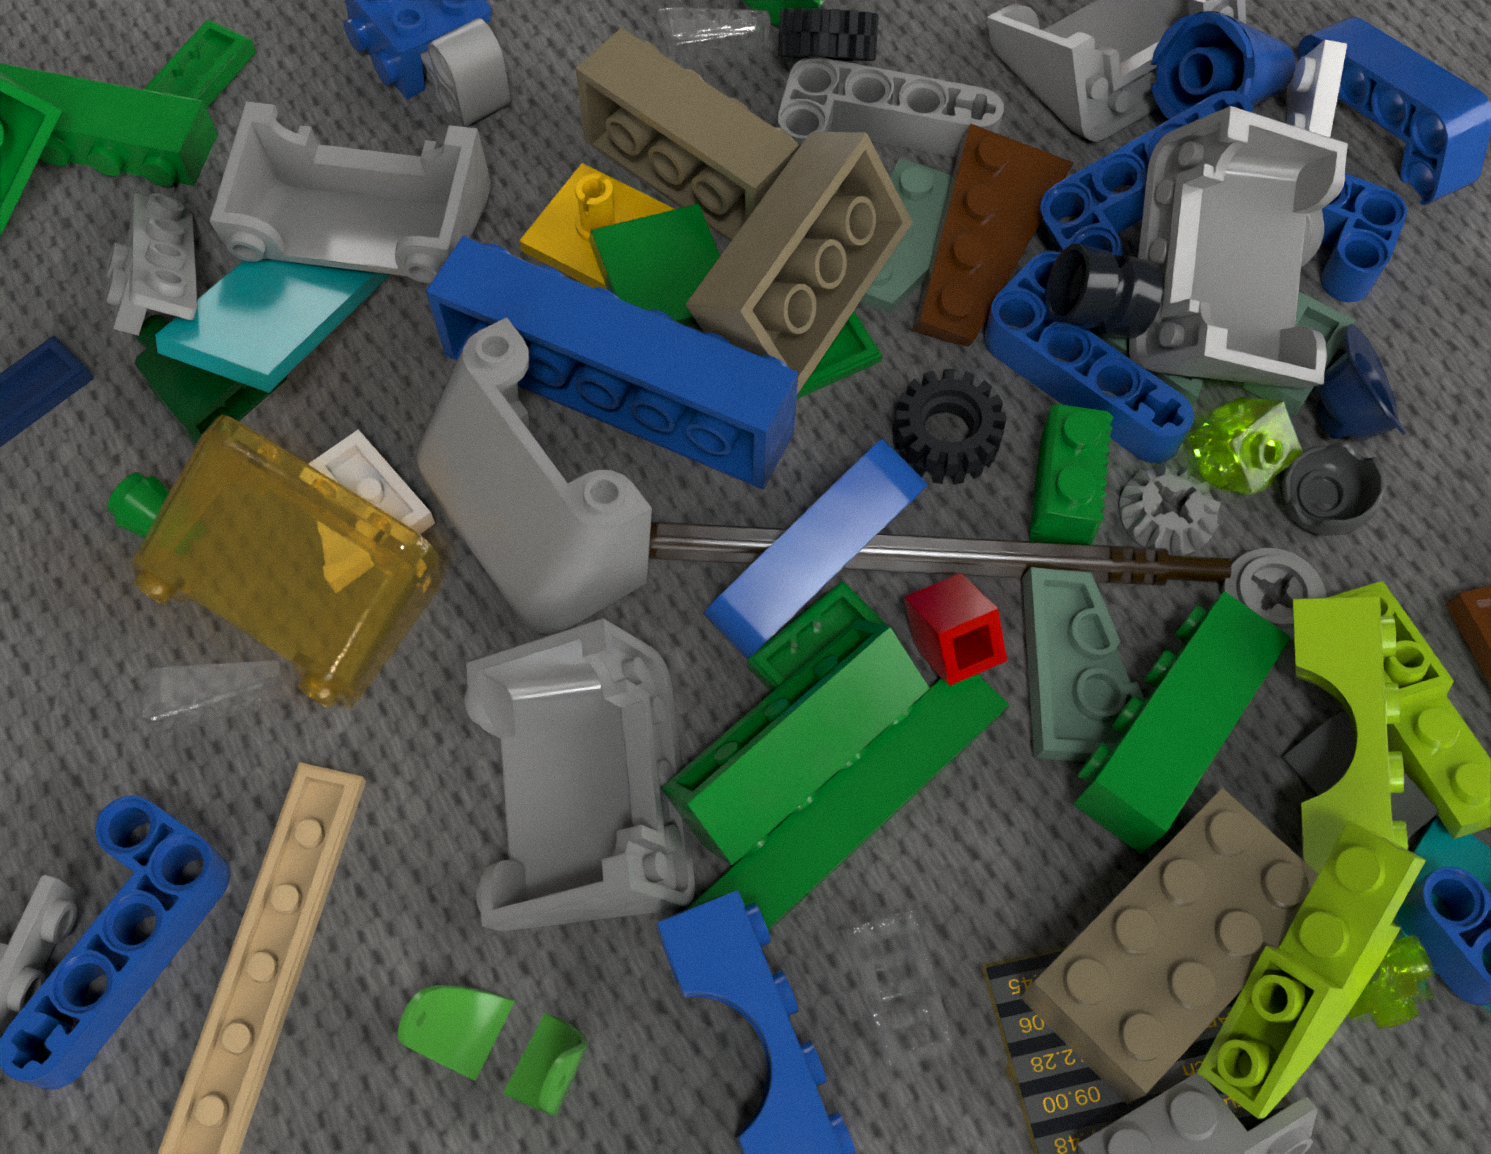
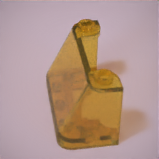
M225 415L217 416L201 435L130 561V566L136 574L132 582L144 594L163 605H166L171 598L184 603L190 598L292 662L295 670L302 677V680L297 685L298 688L308 697L327 708H331L335 701L351 710L354 708L441 589L439 556L434 547L424 537L247 426Z

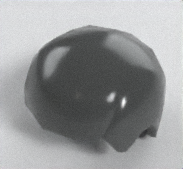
M1345 442L1330 444L1326 447L1317 446L1306 449L1290 461L1280 485L1284 506L1289 517L1302 528L1320 536L1347 535L1361 527L1375 515L1387 489L1382 464L1378 458L1364 457ZM1307 498L1336 506V508L1329 511L1318 510L1308 502Z

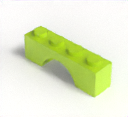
M1380 596L1293 599L1296 677L1315 684L1332 695L1348 714L1355 736L1354 758L1345 775L1328 791L1301 803L1303 861L1319 874L1348 820L1361 823L1408 850L1406 821H1392L1391 793H1404L1402 751H1388L1387 724H1400L1398 683H1385L1383 657H1396V628L1394 616H1381Z

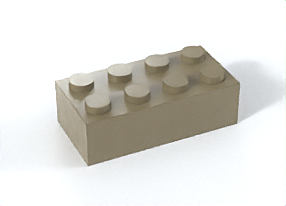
M620 28L575 68L584 141L680 208L699 204L708 227L730 242L800 147V144L794 141L785 130L771 126L750 112L739 100L727 97L704 82L695 71L684 69L663 55L652 43L640 40L623 28Z
M810 132L685 304L704 333L712 332L719 334L736 347L758 356H773L784 362L790 369L798 371L797 394L913 224L867 132Z
M1222 788L1031 984L1020 998L1126 1104H1129L1150 1091L1243 989L1266 946L1279 948L1319 874Z

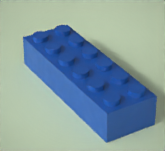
M462 236L426 290L445 356L457 361L463 347L472 335L507 317L522 336L529 349V368L524 377L517 382L518 387L762 490L765 489L794 434L798 371L790 369L781 360L769 355L758 356L736 347L719 334L712 332L702 333L675 322L672 317L662 311L654 309L647 311L620 300L617 295L605 288H591L566 278L560 271L551 266H537L514 257L499 245L493 243L482 244Z

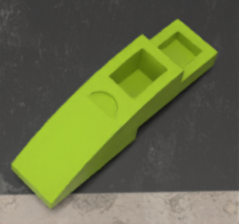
M1384 581L1327 597L1380 596L1381 616H1394L1396 628V657H1383L1385 683H1398L1400 698V724H1387L1388 751H1402L1404 773L1437 807L1439 811L1437 815L1453 839L1490 828L1491 759L1447 697L1454 683L1450 674Z
M1348 820L1279 948L1271 946L1264 948L1197 1073L1255 1117L1265 1118L1312 1064L1343 1022L1381 964L1401 929L1392 921L1426 860L1363 824Z

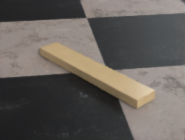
M301 762L298 763L158 1154L240 1153L366 783L363 776Z

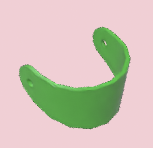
M435 985L426 987L416 993L406 1006L398 1027V1040L400 1044L459 1074L476 1080L515 1001L492 992L462 986ZM544 1013L503 1094L545 1114L557 1117L589 1046L586 1036L569 1022Z

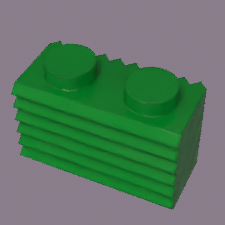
M1063 404L1051 406L1040 439L1029 541L1092 545L1104 519L1102 512L1105 504L1103 501L1107 494L1104 491L1108 483L1105 479L1109 472L1106 468L1110 461L1107 457L1111 450L1109 448L1111 442L1109 436L1113 428L1110 425L1114 418L1108 411Z

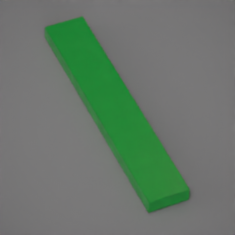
M978 674L951 686L941 678L913 704L912 711L905 719L893 726L887 727L866 746L863 756L856 763L837 772L817 791L816 797L807 807L792 813L768 835L765 844L757 852L742 858L685 911L738 890L744 906L754 902L757 904L769 932L1007 711L1010 704Z

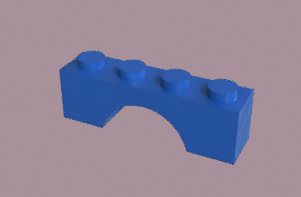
M736 890L657 922L656 930L682 998H706L731 1007L747 1020L761 1042L766 1060V1085L756 1113L735 1137L741 1154H856L851 1136L841 1114L837 1111L827 1115L817 1090V1086L826 1083L827 1079L811 1040L799 1044L788 1016L799 1012L788 979L782 970L771 974L761 947L770 944L771 939L757 904L754 902L744 906L739 891Z

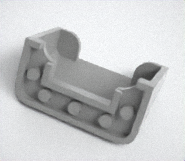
M1096 0L1043 30L1040 29L1036 13L1030 7L1015 3L988 16L987 24L993 51L1074 134L1098 142L1159 108L1153 97L1151 84L1157 83V65H1152L1154 50L1162 35L1181 17L1204 11L1220 12L1246 24V1Z
M255 102L245 103L209 220L219 239L235 257L250 262L270 259L408 276L418 282L431 283L462 236L471 238L486 208L491 188V179L477 128L448 125L442 147L438 148L436 141L425 140L420 157L319 145L312 127L300 125L298 133H295L276 121L278 111L275 105Z
M1233 106L1217 111L1164 135L1155 146L1149 161L1138 258L1152 261L1159 267L1163 278V294L1160 308L1150 327L1137 338H1129L1130 359L1144 369L1157 373L1294 388L1323 385L1327 362L1325 339L1314 328L1305 326L1295 327L1306 214L1318 211L1329 205L1339 195L1344 186L1348 143Z
M506 317L478 331L466 342L417 448V464L423 482L521 622L534 632L557 634L571 628L647 584L652 507L626 476L612 470H596L567 483L527 429V426H529L528 411L518 398L517 382L524 377L529 368V349L522 336Z
M603 618L467 662L468 689L465 693V706L468 715L474 723L480 725L486 732L501 738L509 860L490 863L482 873L476 890V900L481 912L482 927L503 932L663 912L688 906L693 900L695 892V875L689 827L661 790L667 782L682 770L673 687L668 668L661 655L651 646Z

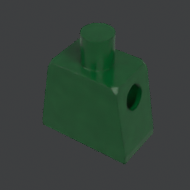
M161 315L150 316L143 321L139 336L136 335L138 343L145 350L136 357L134 364L150 390L195 448L201 453L288 380L285 377L268 393L159 354L157 352L155 335L170 322Z

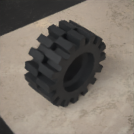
M781 9L778 56L799 59L822 57L842 61H876L879 14L841 9Z
M944 369L941 380H937L934 370L924 373L922 384L916 379L912 380L907 385L906 394L901 393L898 399L892 429L894 432L892 440L894 449H901L900 456L908 464L913 462L915 464L914 470L921 477L924 476L926 471L934 473L933 483L943 484L944 476H952L954 485L964 483L965 476L968 473L973 479L982 475L984 466L986 465L989 468L995 461L1005 432L1006 412H1001L1003 401L999 394L989 398L992 386L985 380L978 387L973 386L975 374L965 371L962 381L954 379V369ZM952 412L960 415L967 421L971 429V435L966 440L960 442L942 441L933 437L926 430L925 422L936 413Z

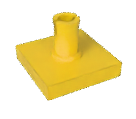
M581 163L519 240L522 252L592 288L602 287L607 289L589 242L590 231L674 210L675 208Z

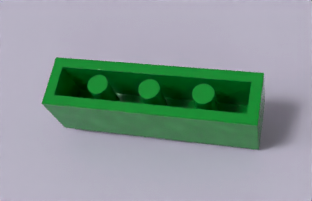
M0 63L1 73L62 109L40 155V158L45 162L60 167L66 166L68 162L91 166L99 173L111 177L118 176L121 172L144 176L150 182L163 187H169L174 182L195 186L218 136L204 101Z
M1225 591L1207 610L1198 604L1193 607L1174 633V636L1183 642L1175 654L1165 649L1145 675L1143 681L1152 687L1145 700L1143 701L1134 695L1111 725V728L1120 734L1115 744L1109 749L1101 743L1077 775L1087 784L1073 805L1140 854L1145 852L1169 830L1291 638L1284 631Z
M856 619L667 782L661 790L699 842L708 851L733 866L740 858L748 857L757 852L765 844L768 833L789 814L796 813L807 807L816 797L817 789L838 770L845 769L856 763L863 756L866 745L886 727L893 726L905 719L912 711L913 703L930 688L891 627Z

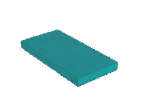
M262 259L257 262L244 260L197 299V311L193 320L176 317L155 335L157 352L269 393L375 291L390 274Z

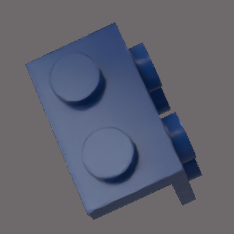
M345 0L348 19L344 21V29L350 43L358 52L365 50L372 58L374 68L381 81L387 86L394 84L406 99L425 90L421 53L428 50L429 42L476 18H481L486 23L491 20V7L486 0Z

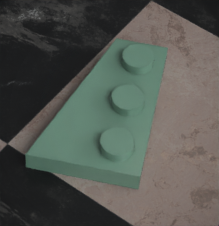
M899 157L890 179L913 224L860 303L892 313L926 279L952 175Z
M1031 567L1022 577L1034 758L1086 762L1101 743L1109 749L1115 744L1120 734L1112 729L1111 725L1128 701L1134 695L1143 701L1145 699L1138 682H1130L1116 648L1121 642L1092 573Z

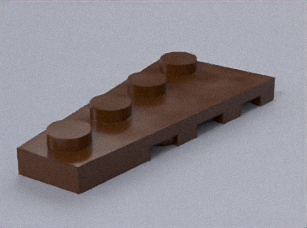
M970 123L962 135L913 331L969 347L973 343L990 313L993 300L1005 287L1043 219L1040 210L1043 196L1052 186L1065 179L1074 162Z

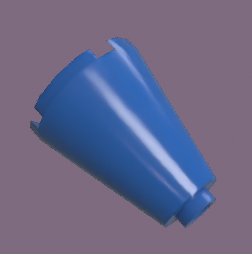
M1215 11L1190 14L1179 18L1164 32L1154 50L1152 65H1157V83L1151 84L1153 97L1163 115L1168 119L1222 91L1242 93L1251 101L1254 107L1280 93L1290 84L1295 72V56L1292 49L1284 41L1226 14Z

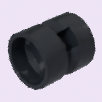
M1070 244L1062 250L1050 271L1046 287L1047 311L1049 316L1058 323L1081 328L1099 327L1104 333L1126 338H1137L1146 332L1157 315L1163 294V278L1159 267L1152 261L1132 256L1113 255L1108 250L1083 244Z

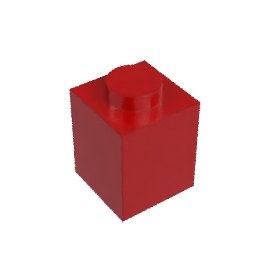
M962 573L904 597L912 638L917 650L949 686L1007 661L998 608Z

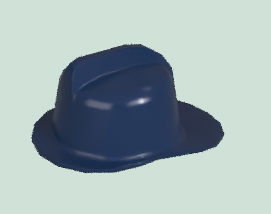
M1353 324L1346 326L1345 341L1347 351L1325 371L1324 384L1316 386L1320 396L1316 412L1323 429L1329 438L1338 439L1348 435L1356 442L1370 439L1396 428L1402 435H1405L1406 431L1399 421L1396 399L1378 354L1359 328Z

